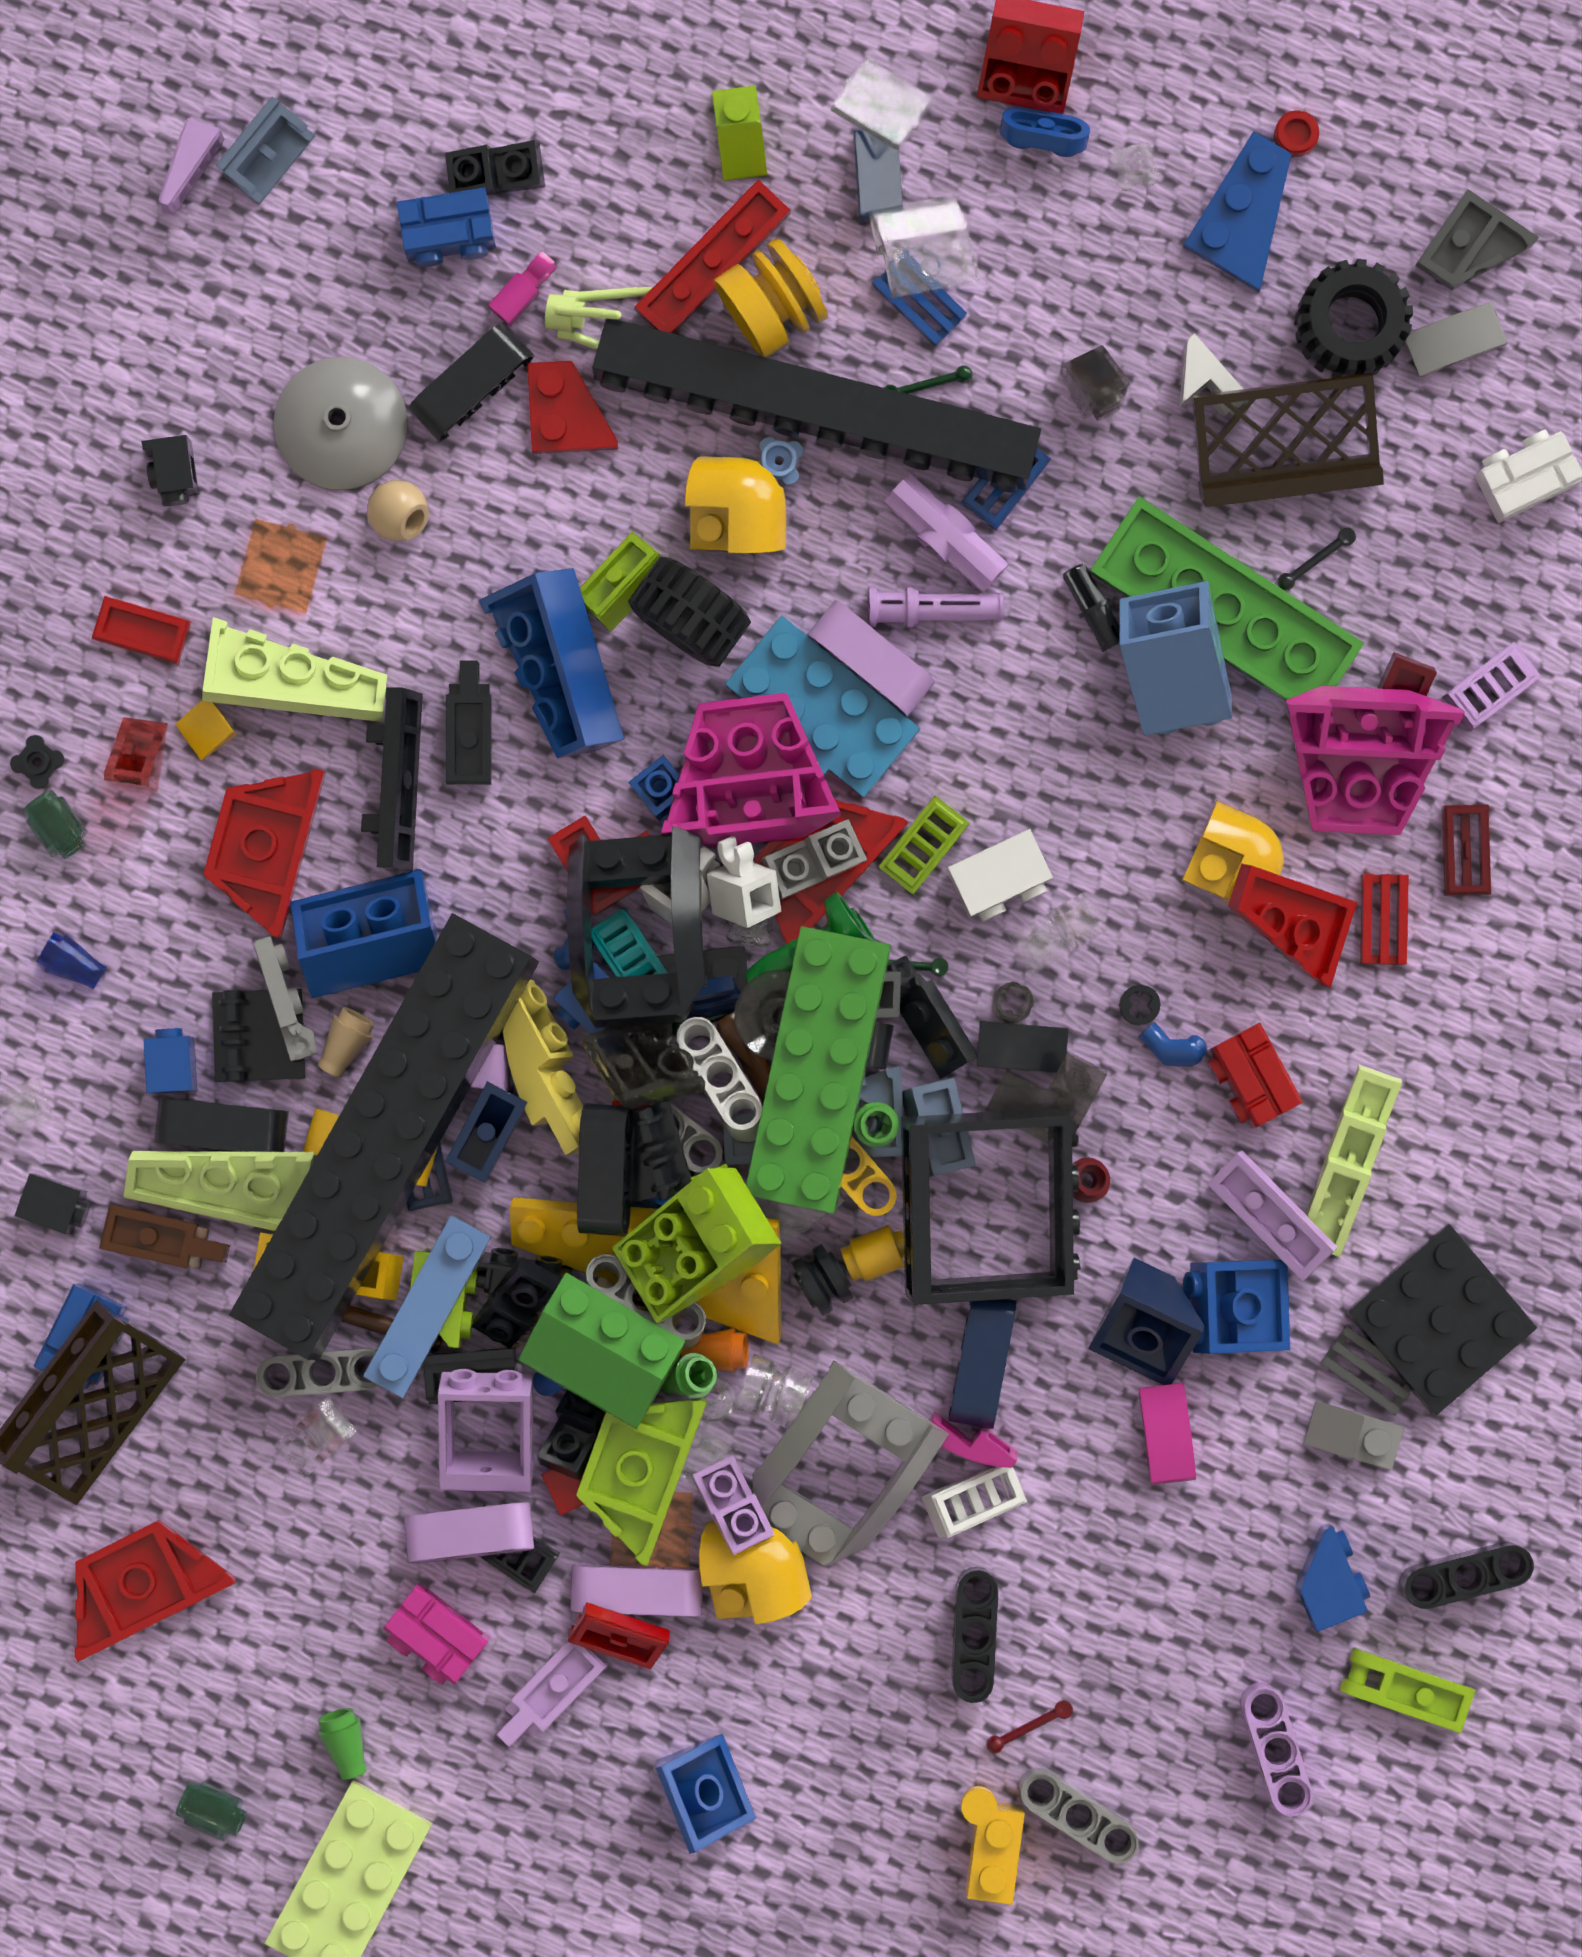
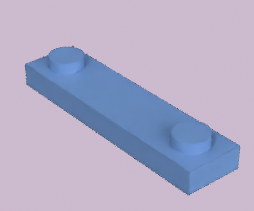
M450 1215L363 1377L405 1398L492 1238L490 1235Z

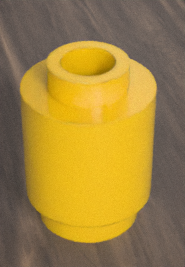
M890 1224L850 1239V1245L840 1248L853 1282L862 1278L867 1282L904 1267V1234L902 1230L893 1232Z

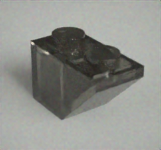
M1103 345L1062 364L1060 374L1083 420L1094 415L1096 421H1100L1121 409L1119 404L1124 401L1130 383Z

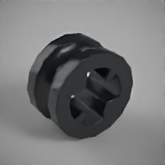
M1141 984L1132 986L1124 991L1119 1002V1009L1123 1018L1130 1024L1138 1026L1153 1021L1159 1014L1161 1006L1160 998L1156 991L1149 986ZM1133 993H1137L1138 997L1145 993L1151 999L1147 1004L1148 1009L1151 1011L1148 1016L1142 1018V1013H1139L1137 1017H1134L1129 1012L1133 1005L1129 997Z

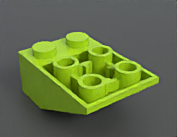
M707 1168L615 1244L612 1249L655 1322L661 1323L750 1270L782 1243L736 1168Z

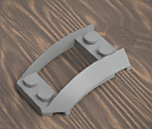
M833 1360L829 1371L816 1391H813L771 1453L759 1468L757 1467L753 1472L752 1494L755 1493L771 1527L781 1531L791 1542L796 1540L800 1551L822 1565L829 1566L868 1547L910 1494L949 1434ZM831 1415L903 1460L876 1500L854 1527H851L783 1484L815 1441Z

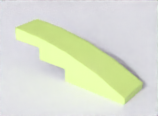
M1358 1065L1306 1212L1308 1218L1338 1247L1332 1253V1255L1338 1257L1341 1256L1371 1179V1169L1387 1131L1386 1124L1402 1085L1401 1079L1362 1065Z

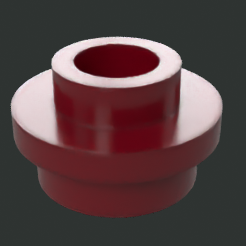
M1090 1157L1079 1159L1072 1164L1077 1165L1079 1172V1190L1073 1192V1197L1083 1203H1093L1102 1199L1110 1188V1174L1106 1166L1099 1160ZM1083 1173H1087L1093 1178V1185L1090 1189L1085 1188L1081 1183V1175Z

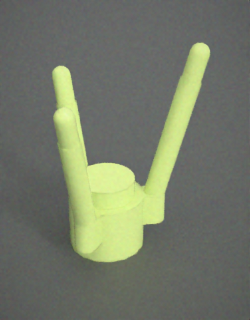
M653 287L582 292L564 290L563 295L550 293L545 311L546 329L558 330V339L574 341L597 350L599 340L576 332L575 328L583 329L586 317L617 320L622 315L620 311L586 307V303L583 301L645 296Z

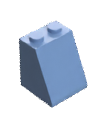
M1208 581L1121 598L1120 649L1144 736L1155 733L1170 734L1178 729L1196 725L1211 726L1218 724L1222 720L1231 719L1232 694Z

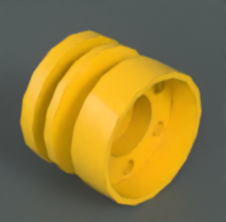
M778 238L767 244L775 264H772L759 250L752 254L758 271V275L754 278L745 268L736 264L713 279L718 295L745 338L759 356L766 358L789 344L788 335L783 325L787 320L801 333L804 334L809 331L810 326L802 310H805L818 324L828 318V312L820 296V289L803 261L792 253L782 240Z

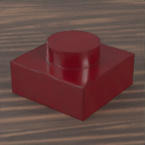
M1393 652L1377 689L1410 690L1427 696L1437 671L1435 667Z

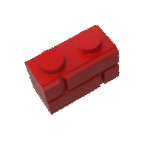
M1257 1023L1209 1049L1213 1058L1207 1061L1208 1066L1219 1084L1227 1082L1234 1098L1228 1102L1240 1124L1248 1121L1251 1128H1256L1303 1103L1261 1023Z

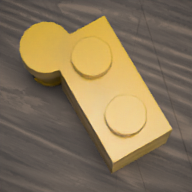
M973 1786L963 1794L961 1799V1811L965 1819L974 1824L965 1887L967 1899L1013 1905L1025 1812L1022 1806L998 1803L994 1794L988 1788Z

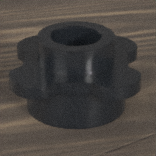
M32 735L27 738L26 747L23 751L11 758L10 766L15 773H22L29 778L31 786L42 789L49 784V778L55 773L56 769L64 765L65 759L60 751H53L46 746L41 736ZM35 758L41 759L39 766L34 765L33 761Z

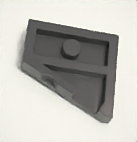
M1467 189L1415 266L1450 290H1454L1531 248L1539 237Z

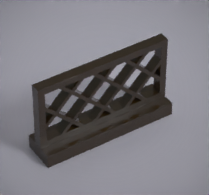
M1371 373L1192 396L1200 478L1198 488L1200 500L1205 507L1384 485L1383 467L1380 465L1374 380ZM1363 386L1364 403L1352 417L1334 403L1345 388ZM1333 390L1328 398L1320 391ZM1313 392L1324 403L1310 420L1306 422L1293 412L1290 406L1301 393ZM1289 395L1284 403L1276 398L1277 396ZM1268 398L1280 408L1262 428L1245 415V412L1256 399ZM1244 401L1239 409L1230 403ZM1223 403L1235 414L1222 430L1216 433L1205 424L1204 406ZM1330 407L1348 420L1332 441H1329L1313 428ZM1285 413L1303 426L1288 447H1285L1269 434ZM1364 414L1366 428L1358 422ZM1241 418L1259 432L1243 453L1224 439ZM1355 426L1367 436L1368 454L1348 456L1338 448V445ZM1206 432L1214 437L1208 447ZM1311 432L1325 443L1327 448L1316 461L1304 462L1293 452L1308 433ZM1267 438L1282 450L1283 453L1272 466L1260 468L1249 457L1263 439ZM1220 443L1239 457L1227 472L1210 474L1208 458ZM1334 451L1341 456L1340 458L1328 459ZM1289 457L1297 462L1283 465ZM1244 463L1248 464L1251 468H1253L1239 470Z
M96 1300L0 1428V1464L15 1474L20 1472L77 1505L180 1368L185 1358L175 1350L119 1317L109 1307ZM122 1332L131 1336L132 1351L111 1357L110 1348ZM141 1343L147 1347L141 1348ZM156 1355H162L167 1358L157 1373L144 1376L142 1359ZM133 1362L134 1379L114 1385L112 1368ZM103 1371L105 1388L84 1393L83 1385L90 1375ZM136 1390V1401L132 1407L116 1413L115 1396ZM106 1399L107 1416L86 1421L85 1405ZM76 1407L77 1424L56 1430L55 1422L63 1411ZM108 1427L109 1437L102 1446L89 1449L88 1433ZM79 1436L80 1452L59 1458L57 1442ZM48 1444L50 1461L34 1466L26 1463L37 1447ZM81 1464L82 1474L73 1486L69 1488L62 1484L60 1469Z

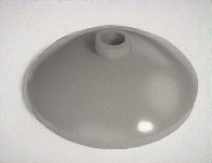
M326 358L300 370L284 387L274 414L275 439L286 463L297 475L307 482L329 490L357 489L373 483L382 477L399 458L407 437V411L398 388L383 371L368 362L355 358ZM336 411L344 412L346 418L341 425L336 426L330 423L332 413Z

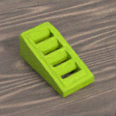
M935 795L878 868L914 895L967 829L970 822ZM933 813L953 828L949 835L929 820ZM922 827L942 842L938 850L917 834ZM910 841L931 857L927 864L906 849ZM898 856H901L920 871L916 878H913L894 863Z

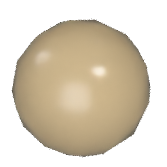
M393 479L377 486L368 498L366 515L369 524L379 537L390 541L403 542L418 536L424 529L429 517V506L426 497L416 485L407 481Z

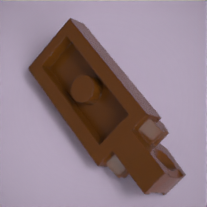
M109 1204L99 1249L186 1269L190 1267L200 1269L203 1258L227 1263L231 1245L207 1240L210 1229L199 1227L200 1224Z

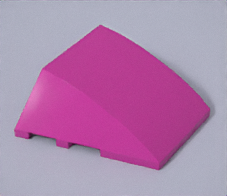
M1319 686L1286 700L1312 831L1401 835L1426 788L1424 785L1425 780L1436 760H1441L1446 750L1444 745L1455 724H1460L1465 714L1464 710L1410 690Z
M787 693L698 704L684 751V764L679 781L675 783L672 795L674 799L668 819L664 820L661 835L672 834V826L701 836L703 846L718 848V842L731 836L736 837L737 845L745 842L753 844L803 838L841 816L838 805Z

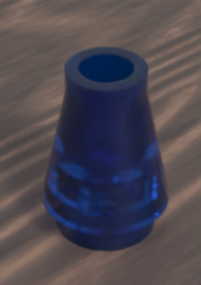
M55 931L36 963L45 967V973L86 985L93 990L107 966L98 962L67 933L63 937Z

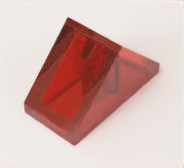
M123 717L104 771V780L113 786L158 792L168 723Z

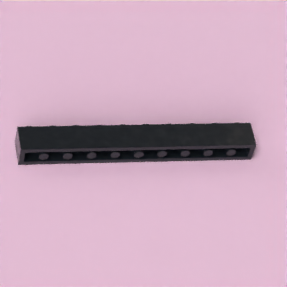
M618 319L605 320L592 366L594 380L600 381V385L603 388L611 391L625 392L626 388L644 392L643 396L646 399L657 403L666 404L669 403L670 399L687 403L686 407L689 410L700 414L710 415L713 410L730 414L729 418L739 424L754 426L757 421L773 425V430L782 435L798 437L799 433L816 436V441L825 446L841 448L843 444L860 448V453L871 458L885 459L886 455L904 459L903 463L914 469L929 470V467L932 466L947 470V475L957 480L972 481L973 477L991 481V487L1010 493L1016 492L1017 488L1027 489L1042 429Z

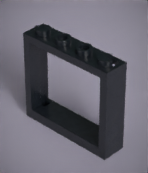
M1062 1108L901 1117L905 1295L912 1304L924 1305L1074 1295V1280H1078L1077 1270H1081L1079 1256L1077 1253H1074L1073 1236H1078L1080 1233V1218L1077 1209H1073V1192L1079 1190V1172L1077 1165H1072V1147L1078 1146L1079 1136L1075 1133V1120H1072V1116ZM1048 1127L1050 1272L931 1280L928 1134Z

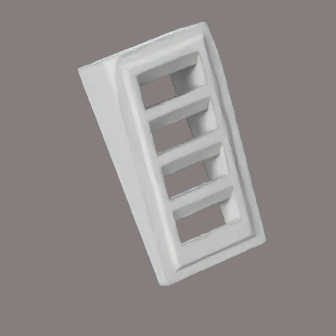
M993 1466L922 1496L923 1503L939 1538H950L1027 1502L1013 1467ZM1000 1476L1008 1495L1006 1479L1013 1498L1001 1502L992 1478ZM981 1483L992 1505L986 1509L976 1488ZM964 1491L974 1511V1514L967 1516L959 1493ZM948 1499L957 1521H951L944 1500Z

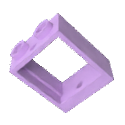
M457 1369L452 1372H442L438 1391L439 1489L531 1492L534 1463L533 1374H521L515 1370H503L498 1373H475L469 1369ZM454 1401L520 1402V1453L454 1451Z

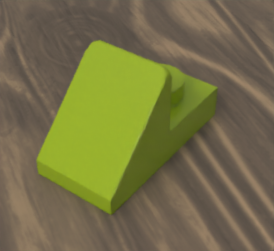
M756 85L712 91L723 182L767 176L762 122L760 121Z

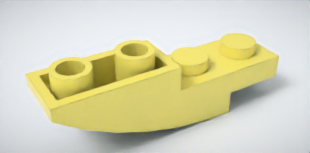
M529 980L503 1027L506 1054L519 1098L528 1102L524 1110L531 1125L549 1124L566 1156L579 1154L580 1119L583 1105L576 1093L573 1079L562 1067L574 1055L568 1045L565 1031L556 1023L547 1006V998L544 992L535 984L534 980Z

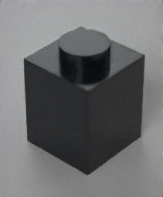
M29 1173L14 1216L64 1234H73L75 1226L82 1228L87 1219L91 1203L84 1200L88 1191L37 1173Z

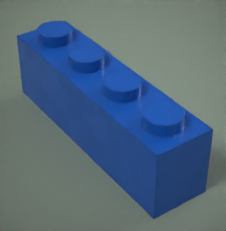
M574 568L534 573L478 600L485 614L493 613V617L499 627L495 635L502 648L510 649L519 667L514 673L521 687L525 686L530 689L535 699L532 709L556 758L595 752L624 740Z

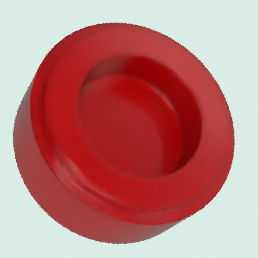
M1294 110L1287 112L1278 120L1274 129L1275 144L1291 153V157L1305 156L1314 149L1318 142L1320 134L1318 123L1312 115L1305 111Z

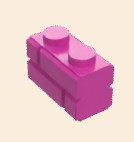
M420 1582L383 1628L390 1634L386 1639L388 1644L406 1657L412 1651L426 1662L422 1670L442 1685L446 1680L455 1685L490 1640L487 1634Z

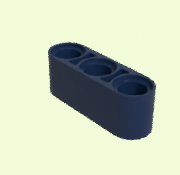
M999 1299L969 1302V1316L966 1318L961 1345L962 1354L960 1362H958L953 1388L954 1397L952 1407L949 1410L948 1421L993 1430L1017 1300Z

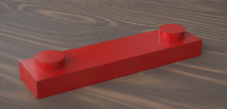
M758 179L635 305V311L654 329L674 334L716 291L713 279L736 264L741 265L791 214V210Z

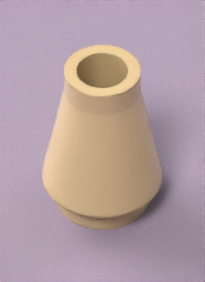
M343 1007L339 1015L333 1016L322 1057L317 1064L318 1067L335 1077L341 1078L345 1069L374 1037L371 1031L375 1023L361 1013Z

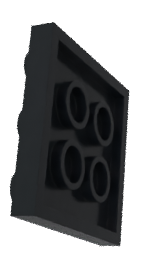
M1446 1224L1345 1311L1433 1416H1437L1537 1329V1326L1450 1224Z

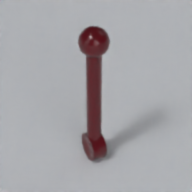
M1066 1700L1056 1703L1055 1709L1001 1737L991 1736L986 1742V1747L991 1753H999L1005 1744L1058 1717L1061 1719L1069 1718L1073 1713V1707Z

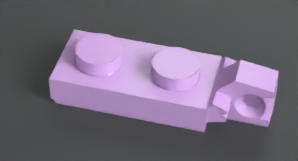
M567 1641L511 1698V1702L505 1710L512 1717L496 1735L510 1747L526 1730L533 1737L540 1731L544 1732L607 1667V1664L593 1650Z

